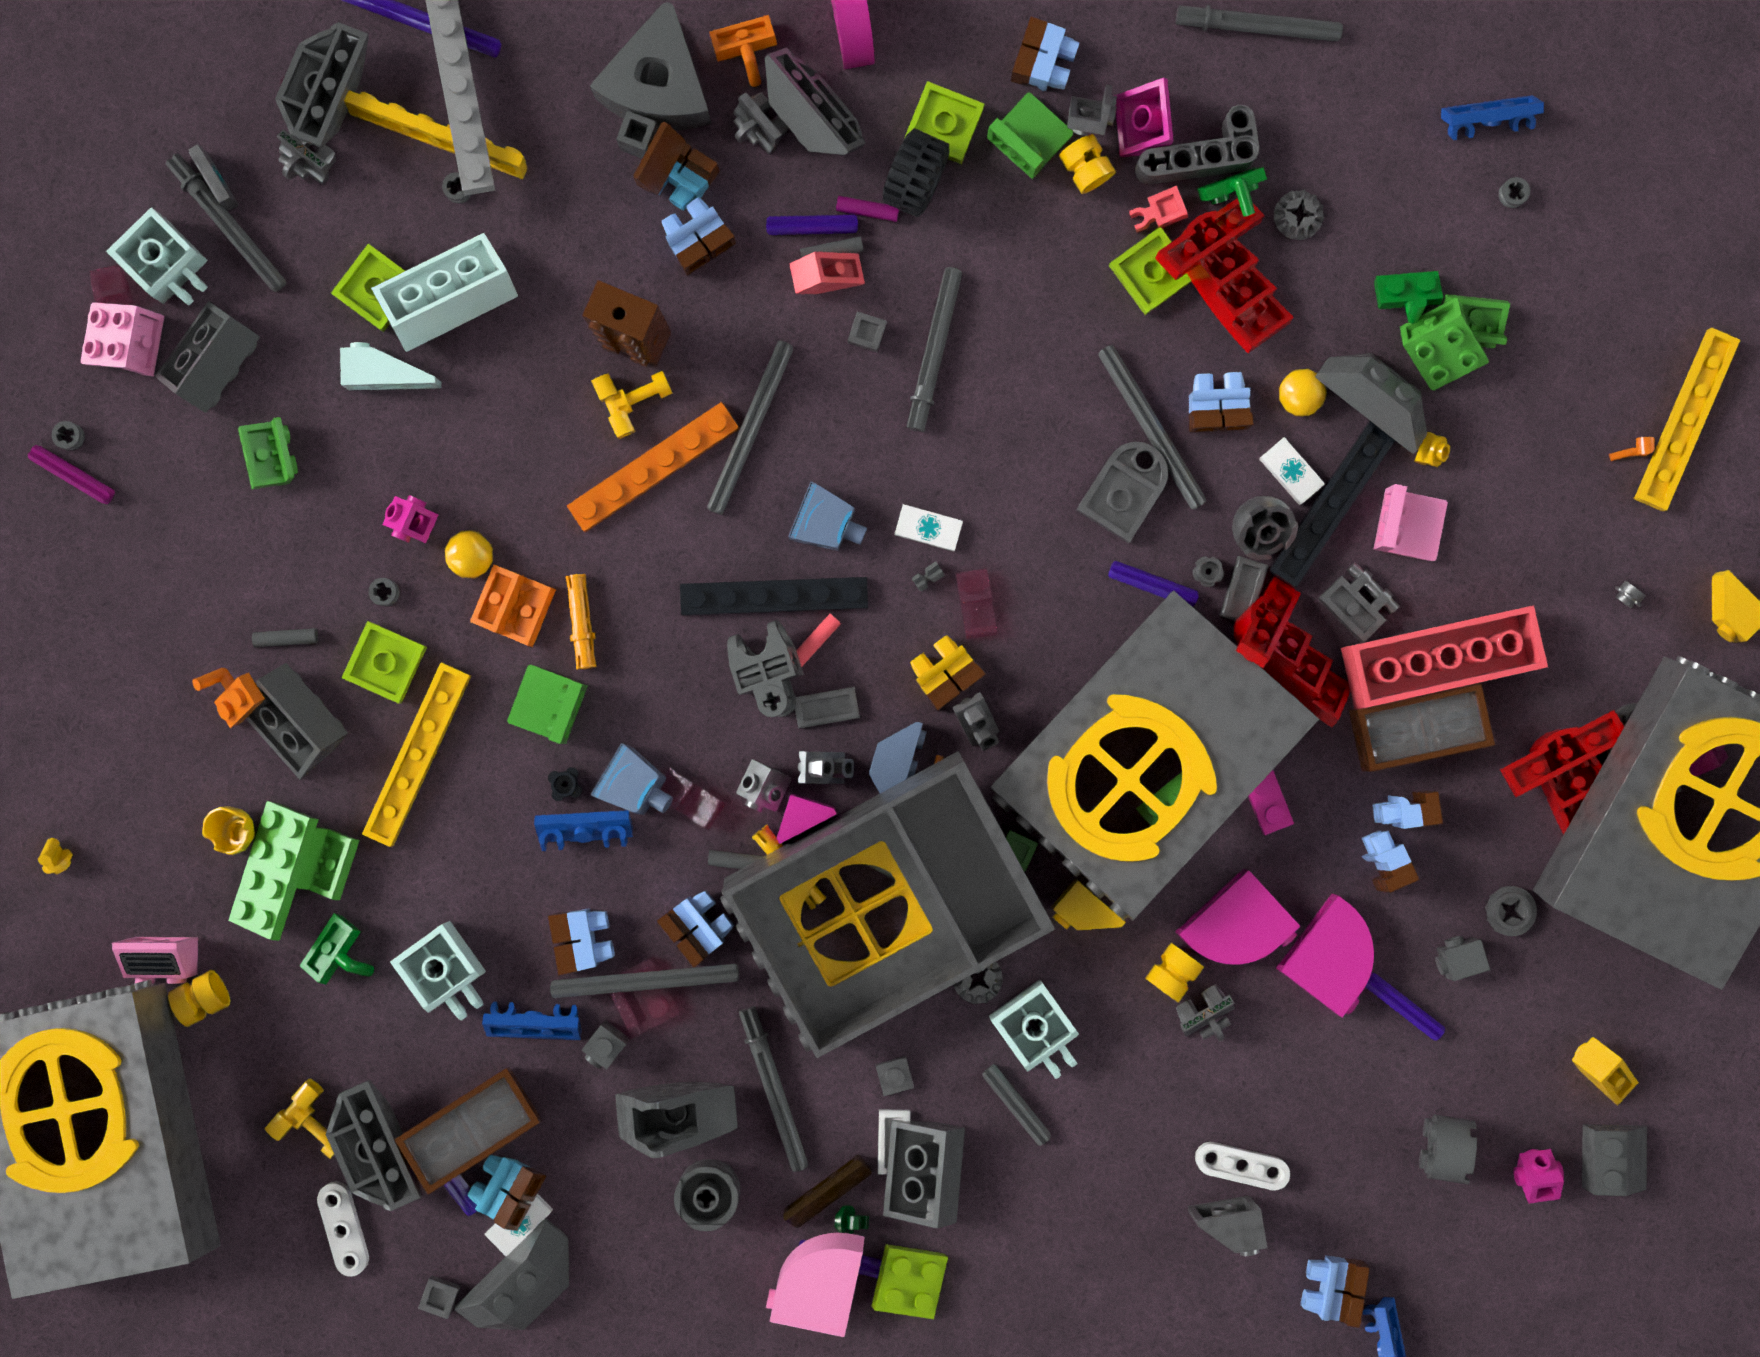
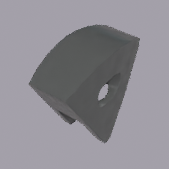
M665 2L590 85V88L599 103L623 119L626 112L630 111L657 121L658 127H660L661 123L666 122L674 130H687L711 124L709 111L675 8L671 3Z
M676 1082L637 1088L615 1095L619 1137L636 1150L651 1158L664 1157L700 1145L738 1128L735 1092L732 1085L711 1082Z

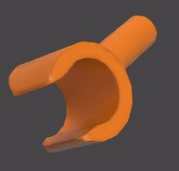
M1654 437L1636 438V448L1610 453V461L1629 456H1647L1655 450Z

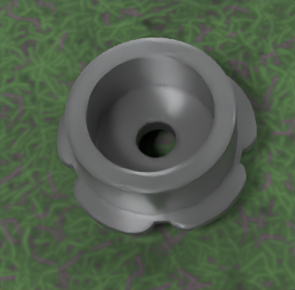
M1205 556L1198 559L1196 568L1193 569L1194 579L1200 581L1204 587L1214 586L1224 576L1222 563L1215 557L1208 558ZM1206 569H1210L1211 574H1206Z
M1625 580L1620 587H1615L1619 591L1616 598L1629 608H1632L1634 604L1639 607L1642 606L1640 602L1646 595Z

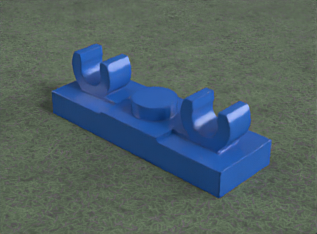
M1531 95L1441 108V119L1449 124L1448 135L1452 140H1457V131L1464 126L1466 136L1473 138L1475 128L1472 123L1481 122L1483 126L1501 125L1503 120H1509L1510 129L1516 132L1519 129V121L1523 118H1526L1527 128H1535L1536 118L1534 115L1544 113V102Z
M628 810L538 815L534 818V826L542 851H546L548 842L557 841L559 850L564 849V841L587 843L602 839L605 848H608L611 838H620L621 846L625 847L628 842L627 837H633V825Z
M493 1002L490 1007L491 1014L483 1015L482 1025L487 1037L581 1040L582 1029L576 1005H572L571 1013L568 1016L560 1015V1004H556L553 1009V1017L543 1015L538 1011L516 1014L513 1002H509V1009L506 1013L500 1014L498 1013L497 1002Z
M1384 1297L1377 1305H1367L1364 1307L1362 1315H1372L1376 1320L1375 1323H1368L1365 1326V1331L1373 1333L1379 1330L1378 1356L1406 1357L1394 1297Z

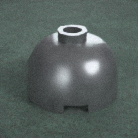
M1257 496L1247 500L1239 507L1234 515L1232 531L1237 545L1247 557L1255 560H1269L1272 558L1271 554L1278 552L1283 547L1287 550L1291 546L1297 535L1298 523L1295 520L1294 513L1281 500L1272 496Z

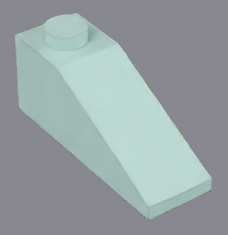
M354 342L350 343V347L340 348L341 386L347 390L441 388V381L435 376L370 347L368 343Z

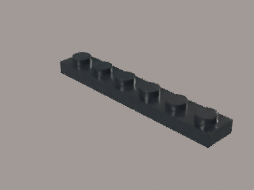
M1369 420L1299 524L1293 543L1287 550L1283 548L1268 570L1269 573L1292 588H1297L1395 440Z
M867 577L680 584L681 615L868 609Z

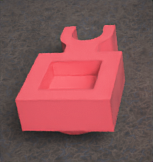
M1177 186L1148 197L1150 207H1139L1129 211L1131 219L1137 216L1144 217L1142 223L1134 225L1137 233L1146 230L1155 221L1158 228H1164L1188 218L1187 210Z

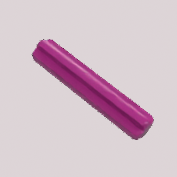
M34 445L28 453L29 460L101 503L109 504L115 495L113 489L42 446Z

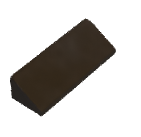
M856 1155L785 1207L783 1219L795 1228L801 1227L872 1174V1170L861 1155Z

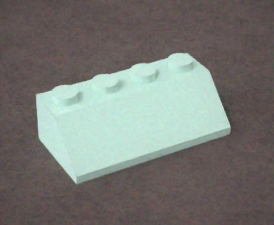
M484 233L371 288L406 352L518 297L505 266Z

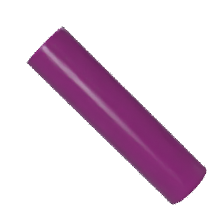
M838 196L836 211L897 222L899 209L888 204Z

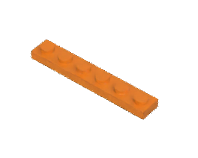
M720 402L568 504L567 508L581 529L587 532L738 431L739 427L723 403Z

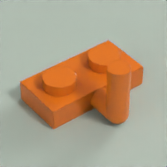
M769 15L710 31L709 34L717 61L742 55L750 86H759L761 84V77L754 51L777 45Z
M219 668L192 681L197 691L221 682L225 691L214 703L217 706L220 717L227 722L230 728L241 724L265 700L249 672L234 680L228 669Z

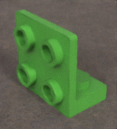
M1027 93L1002 121L996 118L989 126L987 139L1033 179L1073 136V131L1068 129L1067 125L1033 94Z
M1458 297L1423 314L1416 324L1408 322L1400 326L1403 346L1431 390H1436L1489 362L1486 353L1466 321L1464 309Z
M528 665L507 721L509 724L545 736L553 742L566 744L588 685L534 665Z

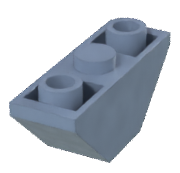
M915 722L877 744L869 775L879 793L888 790L915 774L918 761L912 760L916 748L922 749L927 731L921 730L923 723Z

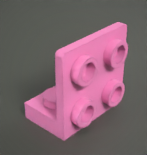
M92 303L82 347L81 363L91 366L122 368L141 375L154 376L165 316L139 306Z
M1394 484L1386 488L1373 550L1435 561L1437 559L1448 502L1438 498L1406 492L1407 486Z

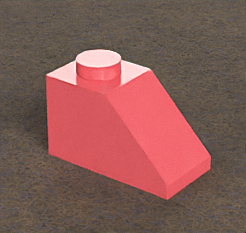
M813 252L789 263L796 294H820L865 284L859 254Z

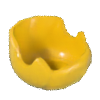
M1298 369L1290 372L1283 379L1279 387V401L1287 412L1303 417L1314 414L1322 407L1326 400L1327 389L1315 377L1316 372L1310 369Z
M470 530L460 531L450 538L445 548L446 563L452 572L462 578H477L487 572L492 564L493 549L489 541L479 532Z
M225 806L218 807L208 813L203 821L202 834L204 838L212 841L215 851L235 855L248 848L254 839L255 831L253 820L246 811Z

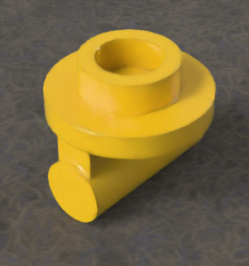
M1427 432L1414 462L1421 465L1440 466L1442 462L1448 459L1450 453V445L1447 444L1446 437Z
M55 838L47 840L38 858V862L43 865L42 870L46 874H59L71 864L72 852L69 849L63 850L59 846L60 842Z

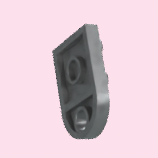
M1130 442L1120 446L1109 457L1076 511L1125 542L1130 543L1167 483L1168 468L1163 455L1155 447L1143 442ZM1141 452L1148 453L1153 459L1152 466L1148 469L1140 468L1136 463L1137 454Z

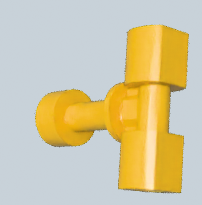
M663 371L651 375L653 382L625 394L623 388L617 391L609 373L591 380L600 401L605 402L611 416L608 419L618 439L636 432L628 416V413L633 412L631 405L658 393L661 399L673 394Z
M310 1078L291 1097L293 1102L286 1110L282 1109L264 1129L272 1138L279 1141L284 1138L292 1127L298 1130L303 1126L324 1144L321 1152L329 1159L334 1156V1152L326 1137L327 1129L311 1116L315 1112L311 1105L324 1092V1089Z

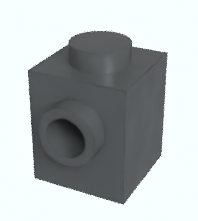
M627 111L616 138L620 150L642 159L659 128L657 121Z
M1455 936L1444 940V946L1437 947L1439 956L1435 957V962L1440 974L1445 975L1447 979L1457 981L1490 970L1480 939L1474 937L1464 939L1463 936Z
M605 1020L583 1047L582 1051L587 1054L585 1059L591 1065L598 1069L602 1066L607 1070L629 1042L630 1038Z

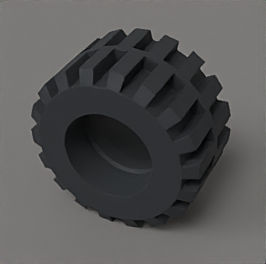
M916 128L912 129L903 140L890 168L883 188V202L915 217H919L924 213L947 163L950 153L949 143Z

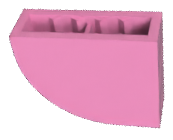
M827 1233L813 1237L796 1247L783 1263L776 1290H769L766 1308L772 1309L770 1322L845 1337L865 1237L848 1233Z

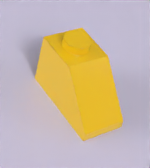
M1729 570L1717 572L1712 576V621L1719 627L1717 632L1726 641H1733L1734 643L1746 642L1760 629V601Z
M1076 879L1051 906L1056 912L1053 918L1066 930L1070 925L1076 930L1118 928L1126 923Z
M1594 1037L1587 1043L1580 1045L1572 1059L1579 1071L1617 1106L1639 1083L1623 1059Z

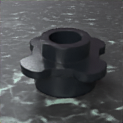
M569 767L564 772L552 771L548 775V781L551 783L553 791L551 796L555 801H562L564 797L569 796L577 798L581 795L582 787L578 785L577 777L579 772L576 768ZM564 781L568 783L567 787L562 786Z

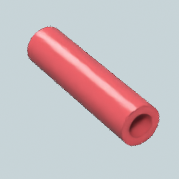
M829 614L796 650L801 667L841 625L833 615Z

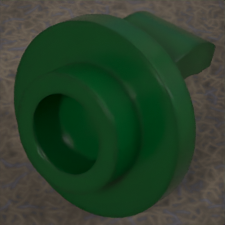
M844 1205L835 1216V1228L838 1230V1233L853 1234L855 1230L868 1229L869 1216L856 1215L853 1206Z

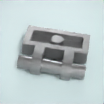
M1354 562L1348 567L1347 571L1355 579L1349 583L1343 576L1339 577L1318 600L1361 643H1364L1386 621L1378 611L1384 607L1392 614L1399 608V605L1392 599L1393 594L1387 588L1383 590L1372 579L1373 574L1367 568L1363 570ZM1362 587L1374 597L1371 603L1358 592Z

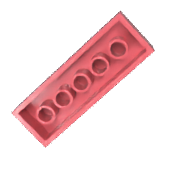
M1534 605L1341 648L1354 709L1372 707L1548 667Z

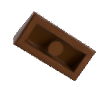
M666 122L661 123L633 175L637 186L654 195L660 193L686 145L684 138Z

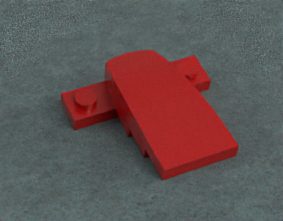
M1237 198L1219 211L1207 212L1196 217L1177 239L1158 251L1155 259L1175 280L1187 273L1197 291L1221 324L1247 353H1250L1289 325L1294 317L1273 297L1277 288L1255 268L1259 259L1237 240L1260 224L1265 216L1253 204L1255 213L1243 217Z
M1274 577L1264 595L1258 598L1235 621L1234 639L1238 643L1235 651L1243 655L1248 661L1260 666L1318 719L1332 728L1338 722L1351 692L1349 683L1329 670L1333 662L1332 659L1309 646L1313 636L1288 622L1301 593L1277 577Z
M1615 710L1580 728H1564L1547 732L1534 742L1529 750L1530 754L1500 769L1515 797L1541 785L1564 835L1602 768L1596 755L1615 745L1624 729V725Z

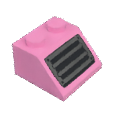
M133 937L112 943V950L123 978H135V983L147 980L155 983V978H167L168 984H182L187 982V978L197 975L198 937Z

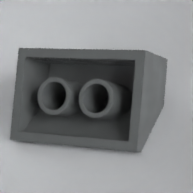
M208 301L155 377L176 395L204 413H207L210 408L218 403L221 392L227 383L235 379L243 360L254 352L260 336Z
M284 663L256 681V685L265 700L246 720L300 780L340 745L348 732L344 729L340 720L335 718L323 705L321 699L313 694L305 685L300 675L293 671L287 663Z
M892 1121L883 1216L937 1229L957 1223L965 1135L964 1127L939 1122Z

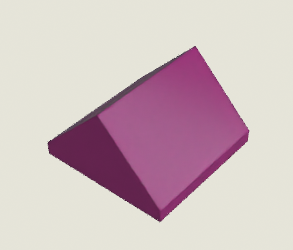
M1163 77L1115 95L1117 96L1115 106L1120 157L1141 156L1145 150L1171 146L1173 132L1167 78Z
M791 794L777 840L780 844L829 819L838 812L834 806Z

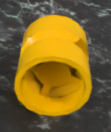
M1094 134L1078 139L1059 155L1067 171L1075 173L1073 181L1081 194L1094 190L1107 182L1116 173L1108 157L1100 155L1102 147Z
M1170 943L1161 955L1163 963L1155 964L1145 978L1179 1003L1189 989L1187 982L1195 981L1204 969V966L1173 943Z
M209 970L194 978L192 985L186 982L168 993L169 1004L175 1017L186 1027L206 1018L207 1013L213 1015L230 1005L228 990L220 976L213 970Z

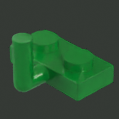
M1255 167L1197 188L1201 201L1211 200L1212 205L1230 199L1229 193L1236 191L1242 215L1245 217L1255 213L1250 192L1258 189V183L1267 180L1264 167Z
M1438 271L1376 276L1374 280L1378 308L1405 307L1407 320L1411 324H1416L1420 320L1427 305H1439L1443 300Z
M336 913L332 915L300 964V967L313 979L327 985L338 966L347 972L370 977L374 973L373 965L352 960L347 955V952L361 931L342 915Z

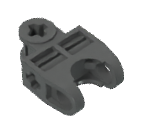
M778 620L767 624L769 636L766 637L767 643L762 653L754 654L750 647H746L743 638L739 634L728 638L727 650L729 666L738 695L754 693L758 709L763 715L767 717H784L792 713L796 706V696L790 680L802 676L804 673L791 638L784 626ZM777 696H779L781 702H778L777 706H774L773 701L777 699Z

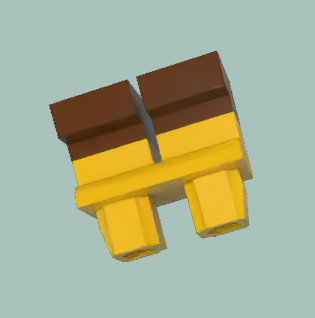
M947 635L933 645L943 658L936 665L933 666L924 653L910 662L918 677L916 679L917 683L936 710H939L960 694L944 673V670L949 674L961 692L985 675L962 645L958 647Z

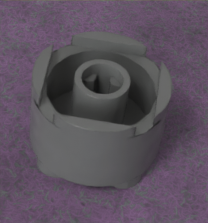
M1436 1114L1433 1115L1432 1119L1425 1118L1423 1137H1428L1427 1150L1422 1149L1420 1152L1419 1168L1424 1169L1428 1179L1466 1185L1470 1183L1466 1173L1473 1174L1477 1151V1138L1470 1135V1128L1476 1129L1474 1120Z
M704 1159L693 1163L684 1171L675 1189L674 1205L678 1215L681 1216L688 1226L695 1230L714 1231L719 1229L736 1212L741 1193L739 1179L733 1168L722 1161ZM705 1189L710 1190V1193L713 1194L711 1200H706V1196L703 1194Z

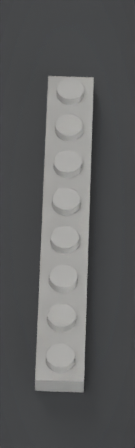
M426 0L463 194L467 196L495 191L459 1Z

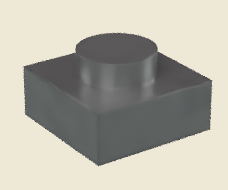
M857 311L848 343L877 353L887 321Z
M906 1056L875 1064L884 1096L914 1088Z
M431 1275L418 1309L448 1319L452 1313L461 1286Z

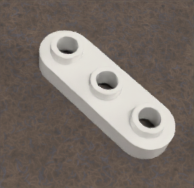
M1216 1142L1203 1143L1195 1153L1197 1166L1203 1173L1209 1176L1269 1190L1284 1188L1290 1179L1289 1167L1282 1159L1276 1156ZM1210 1152L1216 1154V1159L1212 1163L1206 1162L1205 1159L1206 1155ZM1239 1160H1246L1247 1162L1243 1170L1236 1168ZM1270 1167L1277 1168V1174L1274 1177L1267 1176V1170Z
M330 1182L318 1193V1207L337 1270L345 1276H356L368 1265L369 1253L350 1189L342 1182ZM329 1195L337 1197V1204L329 1202ZM338 1225L346 1228V1235L338 1233ZM346 1256H352L355 1259V1265H349L346 1262Z

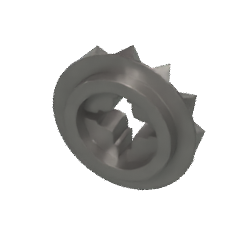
M1305 189L1301 191L1291 190L1280 198L1274 210V221L1278 230L1286 237L1294 240L1310 238L1320 229L1324 220L1323 205L1317 200L1316 195L1307 193ZM1302 203L1303 213L1308 214L1309 217H1304L1297 226V217L1291 211H1296Z
M1516 886L1499 887L1496 892L1489 895L1490 899L1485 909L1487 921L1494 928V931L1506 936H1518L1527 932L1532 927L1536 919L1537 908L1533 897L1526 890ZM1516 903L1514 911L1520 919L1512 916L1504 919L1506 911L1501 904L1511 906Z
M997 962L985 967L987 970L983 979L988 988L977 984L969 990L972 978L968 976L954 984L958 995L973 1004L987 1003L997 996L1003 984L1002 971ZM985 968L979 970V971L976 972V973H977V974L980 973V972L983 971Z

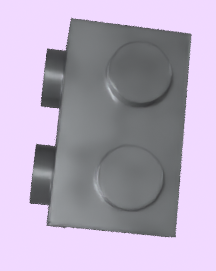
M1106 84L1102 101L1072 96L1067 128L1073 129L1074 133L1084 136L1091 135V133L1105 135L1106 126L1113 125L1116 113L1117 96H1112V85Z

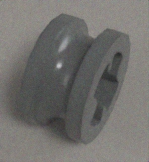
M454 172L445 177L442 189L444 194L453 203H464L469 200L471 195L464 196L462 191L452 195L454 192L450 186L452 184L457 185L460 181L459 173Z
M1519 177L1510 178L1499 189V200L1507 208L1519 207L1530 196L1529 184L1526 180ZM1508 186L1511 189L1516 186L1520 190L1518 196L1514 199L1509 197L1511 190Z
M70 421L59 422L52 430L51 437L55 445L68 451L80 448L85 440L83 429ZM66 429L75 433V436H71L74 438L72 442L62 440V436H66L63 434Z
M378 578L370 584L368 594L375 604L390 606L398 600L400 590L394 581L387 578ZM385 584V587L392 590L391 595L387 594L388 599L385 601L383 597L377 596V589L381 590L380 585Z

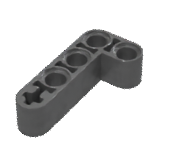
M1246 105L1233 106L1222 123L1223 138L1145 150L1135 167L1136 177L1144 184H1157L1247 170L1252 166L1259 154V141L1253 111ZM1231 119H1241L1245 124V128L1234 127ZM1236 149H1245L1249 153L1250 158H1240L1236 153ZM1205 154H1216L1219 162L1216 164L1208 162ZM1174 158H1185L1189 166L1186 168L1178 167L1174 162ZM1151 162L1152 167H1156L1155 171H1151L1149 166H1145L1146 163Z

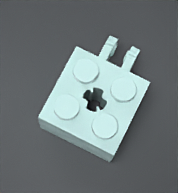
M152 207L106 251L149 295L163 304L175 293L183 302L190 305L194 300L186 290L181 288L188 279L196 289L202 292L208 288L195 274L208 260L164 216Z
M450 921L441 924L390 961L420 1005L428 1013L446 1002L454 1015L462 1021L467 1017V1013L455 996L459 991L464 993L474 1008L478 1009L483 1005L482 999L471 983L486 971ZM436 960L438 962H442L444 966L443 974L442 970L439 972L435 971L434 967L437 965Z
M1040 979L989 1015L990 1020L1027 1072L1043 1061L1054 1078H1059L1061 1076L1060 1069L1049 1058L1057 1050L1062 1053L1063 1059L1072 1068L1078 1064L1065 1045L1076 1038L1079 1033ZM1031 1019L1035 1021L1037 1019L1041 1020L1038 1023L1040 1029L1036 1032L1032 1028L1030 1032L1026 1030Z

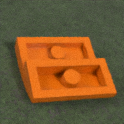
M493 564L470 622L533 647L556 589Z

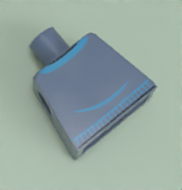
M810 482L788 537L794 542L839 551L843 539L861 545L867 527L851 521L855 512L853 506L816 483Z
M621 743L591 793L592 796L641 815H644L650 806L661 813H665L673 800L672 796L660 790L666 780V776L633 747Z

